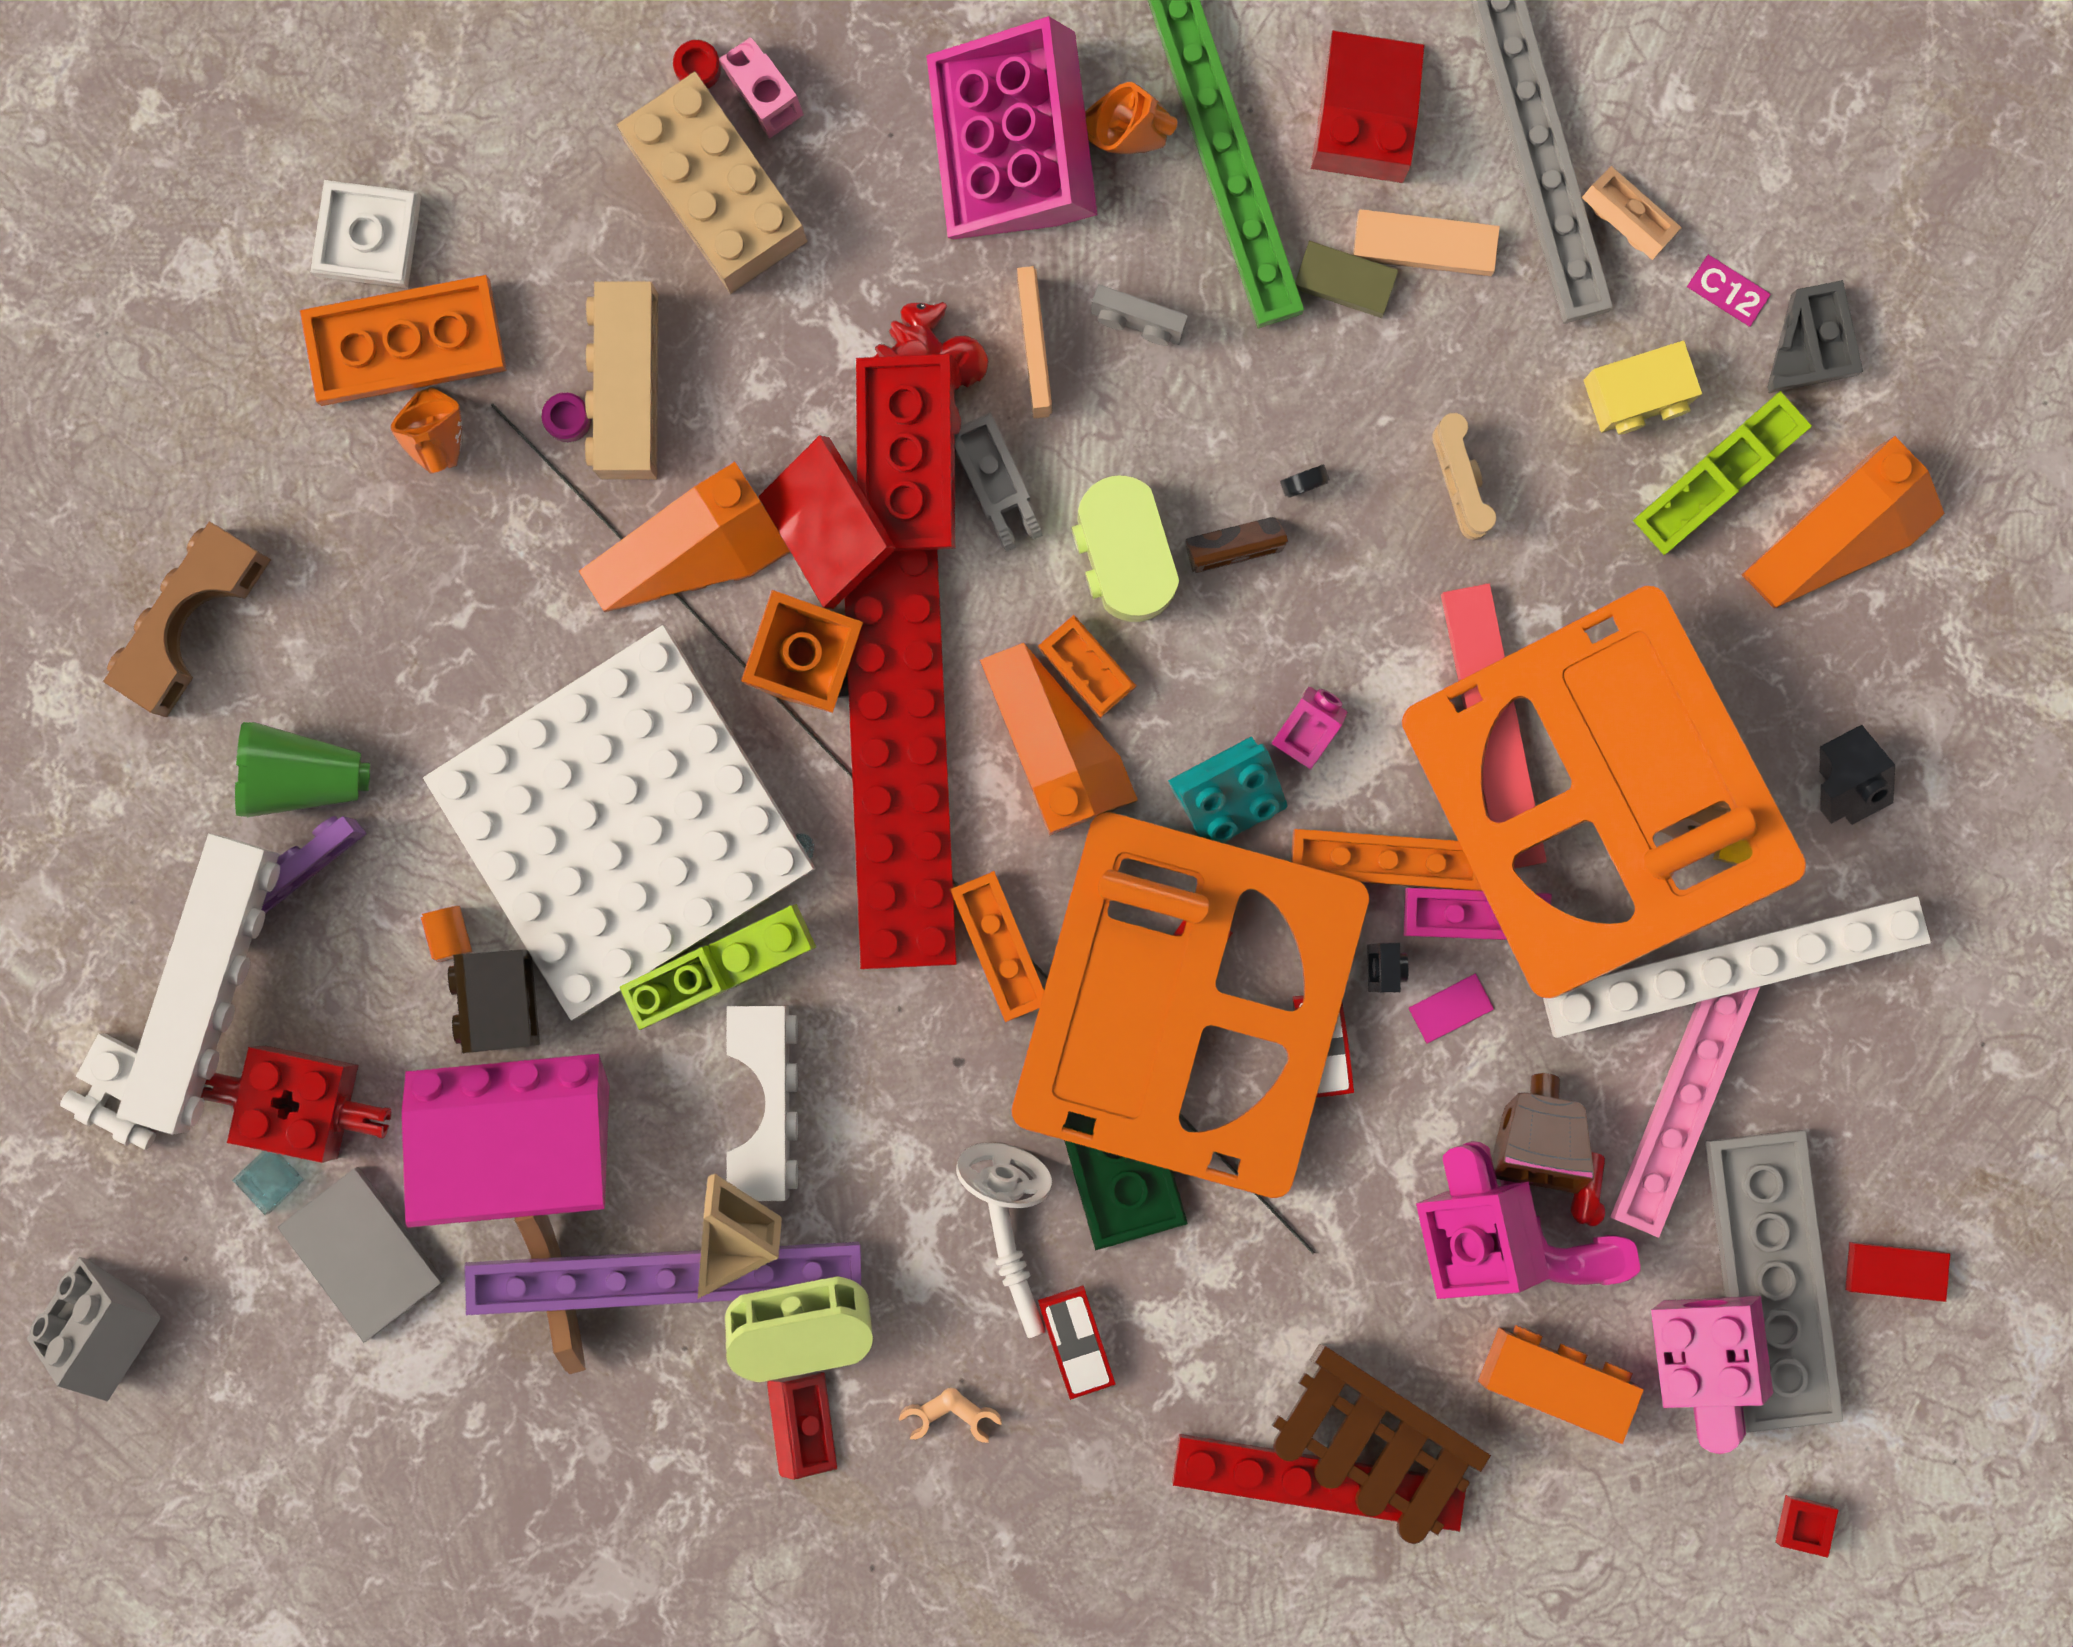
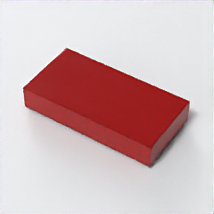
M1849 1242L1845 1290L1856 1293L1947 1302L1950 1253Z

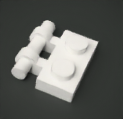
M105 1033L98 1034L76 1075L77 1078L92 1085L88 1095L84 1097L70 1089L62 1098L60 1106L75 1113V1120L87 1126L94 1123L113 1133L112 1137L114 1140L126 1146L133 1143L144 1150H148L155 1140L156 1133L142 1127V1125L117 1118V1113L104 1107L110 1095L122 1100L138 1050Z

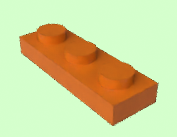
M995 871L950 889L1004 1021H1010L1039 1009L1044 989Z

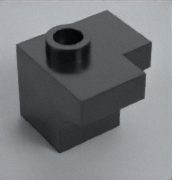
M1863 725L1820 746L1819 772L1826 780L1821 784L1820 811L1831 824L1845 817L1853 825L1893 804L1896 765Z

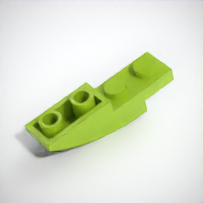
M794 904L710 945L700 947L619 988L638 1030H642L781 966V964L817 947L798 905Z

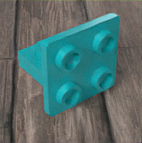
M1252 736L1168 780L1172 792L1192 822L1197 836L1221 843L1229 841L1237 834L1262 821L1269 820L1288 806L1269 751L1264 744L1257 745Z

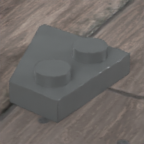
M1843 280L1795 290L1790 297L1767 386L1768 392H1779L1855 377L1861 374L1863 368Z

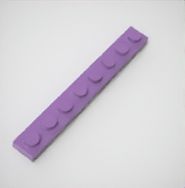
M859 1242L779 1246L778 1259L699 1299L697 1298L701 1250L465 1262L466 1315L732 1301L743 1294L836 1276L853 1280L861 1285V1245Z

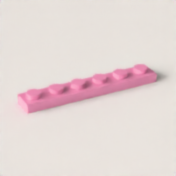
M1760 987L1696 1003L1611 1213V1218L1658 1238L1660 1237Z

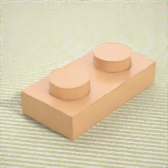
M1612 166L1604 172L1582 197L1592 207L1597 216L1611 223L1628 239L1635 249L1644 252L1652 260L1682 228Z

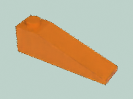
M1896 436L1890 438L1868 454L1741 575L1773 608H1777L1911 546L1945 514L1928 469Z
M733 462L691 488L579 570V573L603 611L608 612L658 600L663 596L687 590L695 591L707 588L708 585L749 578L790 553V550L736 462Z

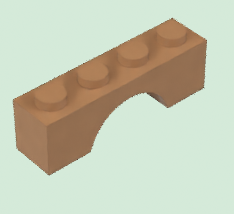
M210 521L205 528H200L193 534L187 545L188 554L178 568L172 569L165 576L160 586L162 593L152 608L145 609L139 615L134 624L135 634L125 648H120L111 657L107 666L109 673L103 680L105 684L150 713L163 717H168L193 679L182 660L180 651L181 633L188 617L200 605L215 598L237 597L246 599L271 561L264 554Z

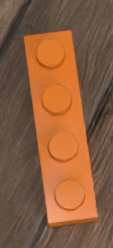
M1305 829L1293 830L1291 862L1351 878L1362 883L1483 891L1459 841Z

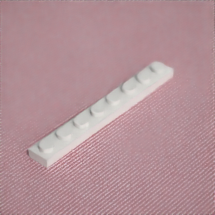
M1909 897L1605 974L1559 997L1552 999L1543 998L1553 1037L1558 1038L1931 943L1919 897Z

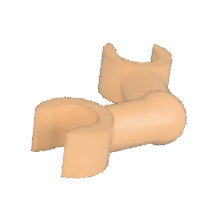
M947 1388L939 1396L922 1406L918 1404L906 1406L899 1416V1421L912 1414L921 1417L923 1425L914 1430L910 1436V1439L914 1440L922 1438L927 1433L930 1423L950 1411L971 1425L972 1435L980 1442L989 1443V1436L977 1426L980 1419L990 1418L995 1423L1002 1425L1001 1416L996 1410L989 1407L980 1409L962 1396L960 1391L955 1388Z

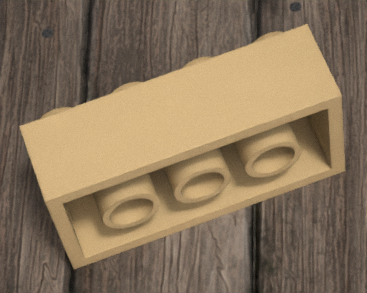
M693 72L616 124L628 148L730 294L807 243L803 225L696 72Z

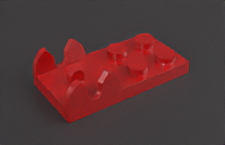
M951 354L856 358L857 483L897 549L895 551L956 549L955 435L960 432L961 418L959 410L955 405L954 391L959 389L961 376L957 361Z

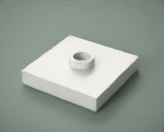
M324 180L310 272L315 277L408 288L421 204L420 194L414 191Z

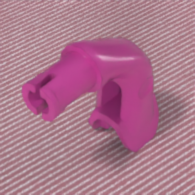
M1500 1180L1501 1185L1516 1183ZM1540 1215L1536 1216L1550 1276L1549 1280L1571 1285H1611L1629 1281L1640 1272L1637 1247L1630 1239L1604 1235L1593 1237V1243L1569 1248H1558L1548 1245L1542 1232Z

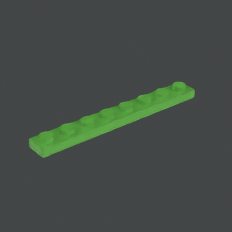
M1147 0L1257 328L1259 329L1302 315L1304 307L1200 0Z

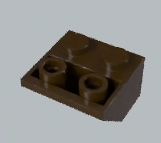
M509 950L453 955L454 966H449L448 986L451 995H457L458 1014L453 1015L452 1033L455 1043L461 1044L462 1054L540 1045L533 961L529 951Z

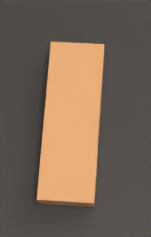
M1359 209L1353 255L1376 263L1492 276L1495 272L1500 226Z
M1034 266L1017 268V283L1033 419L1050 417V414H1052V400L1037 271L1034 269Z

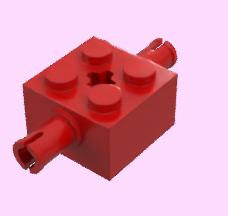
M266 1045L248 1047L241 1078L214 1073L205 1082V1085L213 1086V1088L204 1086L200 1097L206 1101L233 1106L234 1112L227 1143L320 1163L338 1159L344 1130L373 1135L381 1139L385 1138L390 1125L373 1122L370 1119L385 1122V1120H391L392 1115L391 1108H382L351 1101L359 1065ZM289 1096H292L293 1101L299 1103L298 1111L292 1112V1107L287 1103Z

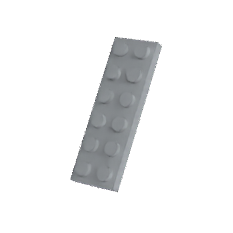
M1792 1130L1705 1140L1725 1298L1761 1296L1773 1395L1763 1406H1743L1746 1432L1843 1422L1806 1131Z

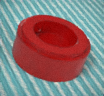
M690 40L683 43L676 50L673 57V69L679 82L693 72H696L707 89L715 85L721 75V63L717 51L711 44L703 40Z

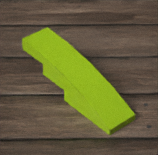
M1779 391L1634 518L1633 522L1659 551L1666 555L1774 461L1779 454L1810 429L1812 425L1786 396Z

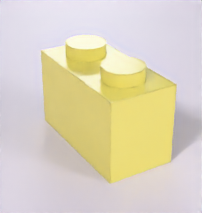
M1684 340L1595 368L1583 380L1601 433L1616 428L1618 435L1626 434L1646 425L1644 419L1661 414L1663 421L1682 416L1691 411L1689 405L1702 395Z

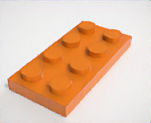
M487 275L300 310L316 402L321 406L507 371L491 282Z

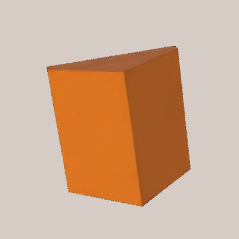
M771 590L741 682L779 699L833 713L863 622Z

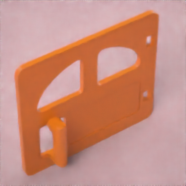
M1643 586L1413 704L1403 715L1402 726L1529 986L1540 997L1547 999L1559 997L1797 883L1805 874L1806 862L1801 850L1665 593L1657 587ZM1613 617L1619 631L1592 644L1588 634L1584 631ZM1478 686V691L1483 700L1458 713L1450 700ZM1525 698L1533 703L1572 783L1567 791L1505 822L1496 823L1488 817L1483 794V766L1486 748L1492 730L1503 711L1514 700ZM1719 802H1726L1729 805L1730 812L1656 847L1653 839L1656 833ZM1583 822H1591L1595 825L1634 902L1635 912L1627 922L1615 924L1590 922L1566 914L1544 901L1522 881L1514 869L1515 859L1522 852ZM1741 839L1748 841L1753 853L1749 859L1685 890L1677 888L1672 878L1673 872Z
M1105 812L1097 815L1089 827L1013 1101L1012 1116L1016 1124L1026 1130L1269 1198H1279L1287 1194L1293 1185L1367 911L1369 894L1366 887L1361 882L1351 878L1116 813ZM1123 859H1132L1193 876L1197 880L1195 893L1118 872ZM1246 890H1256L1269 899L1283 915L1293 933L1299 950L1304 977L1303 1003L1294 1011H1286L1224 994L1216 988V979L1239 896ZM1110 901H1117L1186 921L1184 933L1181 936H1173L1112 919L1108 916ZM1209 1025L1278 1043L1285 1048L1287 1062L1282 1072L1266 1094L1244 1114L1225 1125L1207 1131L1189 1132L1182 1128L1179 1122V1114L1200 1037L1205 1027ZM1068 1111L1095 1118L1094 1134L1090 1135L1063 1127ZM1213 1152L1240 1159L1237 1170L1238 1175L1208 1168Z

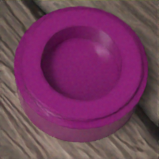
M568 392L558 393L550 397L543 406L541 414L543 426L556 440L574 442L581 439L588 432L591 419L587 418L585 402L579 396Z

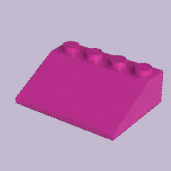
M1048 16L926 55L948 238L953 240L1056 227L1098 215L1075 31Z
M588 1054L406 1071L402 1103L405 1223L407 1227L605 1209L610 1085L600 1055Z

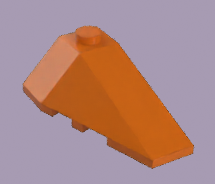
M1024 642L980 659L1050 836L1094 819L1101 813L1111 812L1138 801L1120 755Z

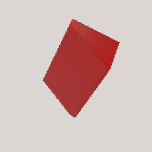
M819 1372L767 1381L779 1475L796 1480L838 1469L825 1373Z

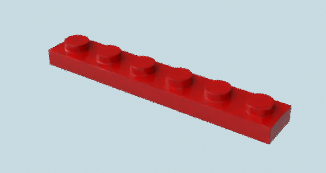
M1179 1434L1172 1477L1173 1486L1395 1522L1398 1521L1403 1513L1389 1503L1384 1511L1377 1516H1368L1362 1513L1355 1502L1356 1493L1361 1485L1348 1476L1337 1488L1329 1489L1323 1487L1317 1482L1314 1475L1315 1466L1320 1459L1318 1456L1302 1454L1294 1461H1285L1271 1448ZM1354 1463V1466L1366 1474L1373 1467L1370 1464ZM1408 1471L1395 1493L1409 1502L1426 1473ZM1455 1488L1437 1518V1521L1444 1525L1442 1529L1460 1532L1466 1490L1462 1492Z

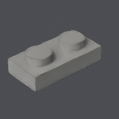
M1100 284L1097 286L1091 305V314L1098 316L1097 321L1102 325L1115 330H1124L1125 326L1143 332L1142 337L1147 341L1162 346H1168L1169 342L1179 345L1188 315Z

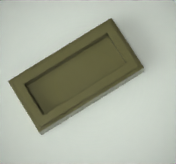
M1309 240L1295 284L1298 291L1382 318L1398 270Z

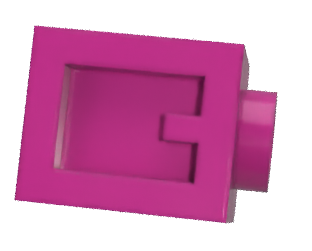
M1308 686L1271 744L1311 770L1343 725L1348 712L1342 708L1343 704L1340 699L1331 692L1324 689L1316 691Z

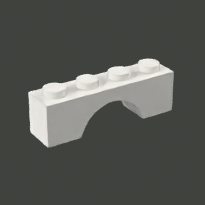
M789 1005L727 1006V1055L743 1062L753 1070L759 1078L765 1094V1112L759 1129L745 1144L727 1152V1182L756 1201H786L790 1197V1189H797L798 1161L790 1160V1141H797L798 1113L789 1112V1092H797L798 1066L797 1063H789V1044H797L798 1018L797 1015H789Z

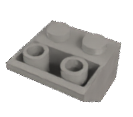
M79 1257L72 1269L65 1273L59 1281L56 1294L45 1311L35 1318L27 1340L58 1387L108 1402L161 1318L144 1295L88 1259Z

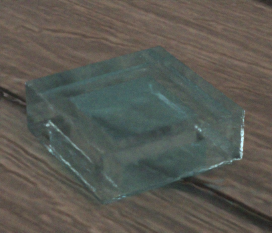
M262 1151L232 1181L266 1215L270 1214L304 1179L281 1154Z

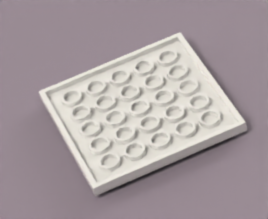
M664 625L423 777L571 1021L580 1018L621 992L620 986L661 967L816 869L672 634Z

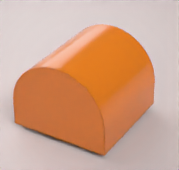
M460 906L447 907L422 914L421 921L433 960L443 962L454 959L453 955L470 954L473 952Z

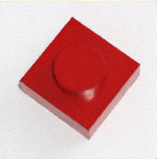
M1785 1495L1775 1543L1784 1548L1828 1558L1839 1510L1831 1505Z

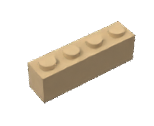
M651 281L594 282V297H587L586 301L587 323L589 326H594V343H588L586 346L587 371L593 372V390H587L585 397L587 418L593 419V437H587L585 441L587 466H593V471L601 480L657 479L658 293Z

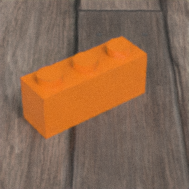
M1515 1325L1513 1332L1498 1328L1478 1379L1481 1385L1490 1391L1623 1445L1644 1389L1630 1381L1633 1375L1632 1372L1606 1361L1603 1369L1585 1363L1588 1354L1560 1343L1557 1351L1540 1344L1543 1338L1542 1335Z

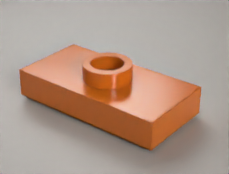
M1075 615L1070 617L1038 645L1041 652L1100 719L1136 688V684Z

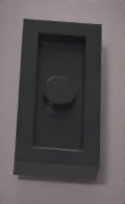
M1400 943L1367 944L1368 992H1401V982H1408L1409 962L1407 953H1400Z

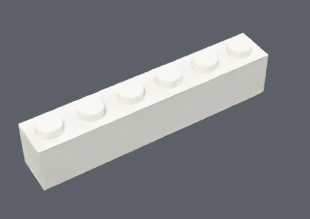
M208 833L116 1115L117 1118L172 1135L189 1132L191 1126L194 1127L200 1120L204 1109V1099L200 1097L206 1079L209 1080L214 1075L219 1063L220 1054L216 1051L221 1032L228 1030L234 1017L235 1006L231 1004L236 986L244 982L249 970L250 959L246 955L252 938L255 939L259 935L264 924L265 912L261 909L267 891L271 892L274 889L279 878L280 865L276 863L279 853L225 836Z

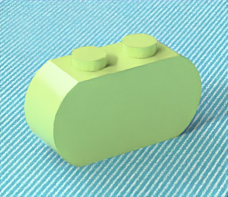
M1118 475L1104 478L1092 485L1080 502L1077 516L1079 525L1071 527L1078 553L1087 552L1092 570L1086 571L1085 575L1092 598L1101 597L1104 609L1120 620L1128 622L1147 621L1161 614L1169 606L1177 590L1179 577L1151 488L1144 482L1130 476Z
M839 1276L740 1295L729 1305L725 1313L727 1363L734 1373L754 1382H764L856 1364L868 1354L873 1343L869 1297L861 1285L853 1280Z

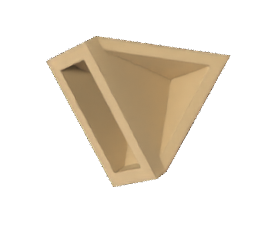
M717 1174L709 1176L707 1180L697 1299L779 1258L782 1217Z

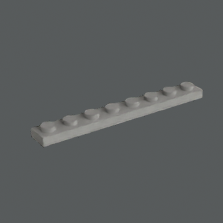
M1471 0L1563 324L1607 313L1613 308L1526 1Z

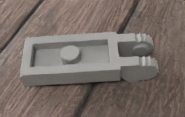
M991 412L962 425L959 434L955 435L956 454L987 520L991 519L1004 550L1007 552L1016 548L1013 533L1007 527L1002 513L1015 507L1019 509L1027 534L1033 540L1043 536L1029 504L1030 496Z

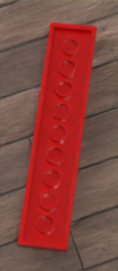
M938 550L894 551L845 597V616L863 622L848 666L861 970L957 965L954 898L950 890L953 888Z

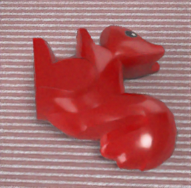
M943 302L936 305L909 303L903 306L901 309L903 324L894 320L891 322L892 328L889 330L890 335L897 344L892 348L885 344H878L875 347L877 354L874 356L951 354L959 366L960 386L964 385L966 387L972 386L977 381L980 382L986 375L989 364L988 356L983 346L976 339L966 335L954 336L941 343L932 331L943 319L947 308L946 303Z

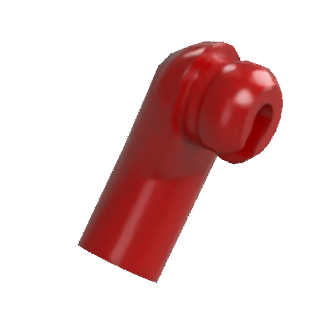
M1591 1152L1594 1179L1577 1194L1574 1193L1570 1210L1574 1219L1579 1224H1587L1590 1227L1601 1224L1606 1215L1605 1207L1600 1203L1605 1157L1599 1153Z

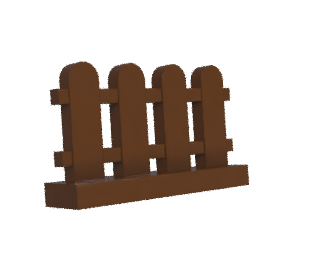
M1319 1344L1309 1359L1319 1368L1313 1377L1304 1373L1298 1383L1306 1389L1288 1418L1285 1420L1277 1415L1272 1423V1426L1279 1430L1273 1442L1275 1453L1285 1461H1294L1302 1455L1306 1448L1320 1457L1315 1466L1314 1475L1317 1482L1325 1488H1337L1343 1483L1346 1476L1359 1483L1361 1486L1356 1493L1355 1502L1358 1509L1365 1515L1377 1516L1381 1514L1388 1503L1403 1512L1397 1521L1396 1527L1399 1536L1404 1541L1411 1544L1420 1543L1426 1538L1429 1531L1438 1536L1444 1525L1438 1522L1437 1518L1455 1488L1465 1492L1470 1484V1481L1463 1478L1466 1470L1470 1466L1482 1472L1491 1455L1327 1346ZM1345 1384L1359 1393L1354 1404L1339 1395ZM1331 1406H1334L1346 1414V1417L1329 1445L1325 1447L1312 1437ZM1386 1411L1400 1420L1395 1431L1380 1423ZM1374 1433L1388 1443L1370 1472L1366 1474L1354 1466V1463ZM1427 1439L1442 1448L1436 1458L1421 1450ZM1415 1460L1429 1470L1408 1502L1396 1494L1395 1491Z

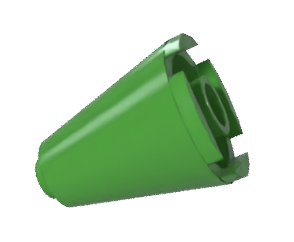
M243 722L241 724L236 766H239L238 782H235L236 816L249 818L357 801L359 799V791H369L370 763L361 762L360 752L256 722Z

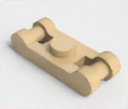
M1449 413L1443 417L1434 429L1432 435L1433 443L1460 530L1466 538L1478 540L1495 525L1496 513L1492 507L1482 503L1478 487H1482L1480 468L1475 459L1469 460L1463 438L1468 431V422L1461 414Z

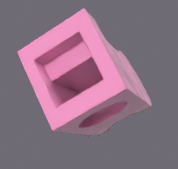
M749 37L719 58L730 81L750 107L769 139L804 115L795 92L767 54L761 51L752 38Z

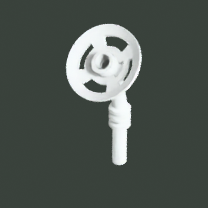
M1001 1143L973 1145L964 1150L959 1156L956 1165L957 1176L970 1193L988 1202L998 1253L995 1263L997 1266H1002L999 1274L1006 1277L1002 1281L1003 1285L1010 1288L1027 1338L1035 1337L1044 1333L1045 1328L1027 1281L1031 1276L1030 1272L1023 1270L1027 1266L1026 1261H1020L1023 1253L1021 1250H1016L1009 1208H1025L1041 1203L1050 1192L1052 1178L1047 1167L1038 1158L1023 1149ZM992 1160L993 1166L984 1168L980 1173L971 1168L973 1164L980 1161ZM1010 1163L1017 1165L1020 1168L1027 1171L1033 1177V1179L1029 1180V1178L1024 1172L1010 1165ZM1023 1194H1034L1030 1198L1014 1201L1021 1198Z

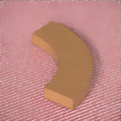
M548 1215L515 1217V1223L524 1238L531 1259L562 1257ZM576 1309L546 1311L553 1353L564 1370L569 1375L586 1370Z

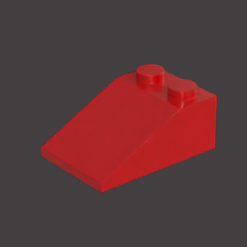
M1332 30L1311 169L1397 183L1404 182L1411 167L1416 137L1425 44Z

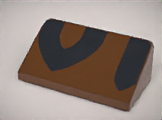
M1269 517L1189 537L1186 539L1185 545L1192 572L1199 573L1282 552L1288 543V538L1275 517Z

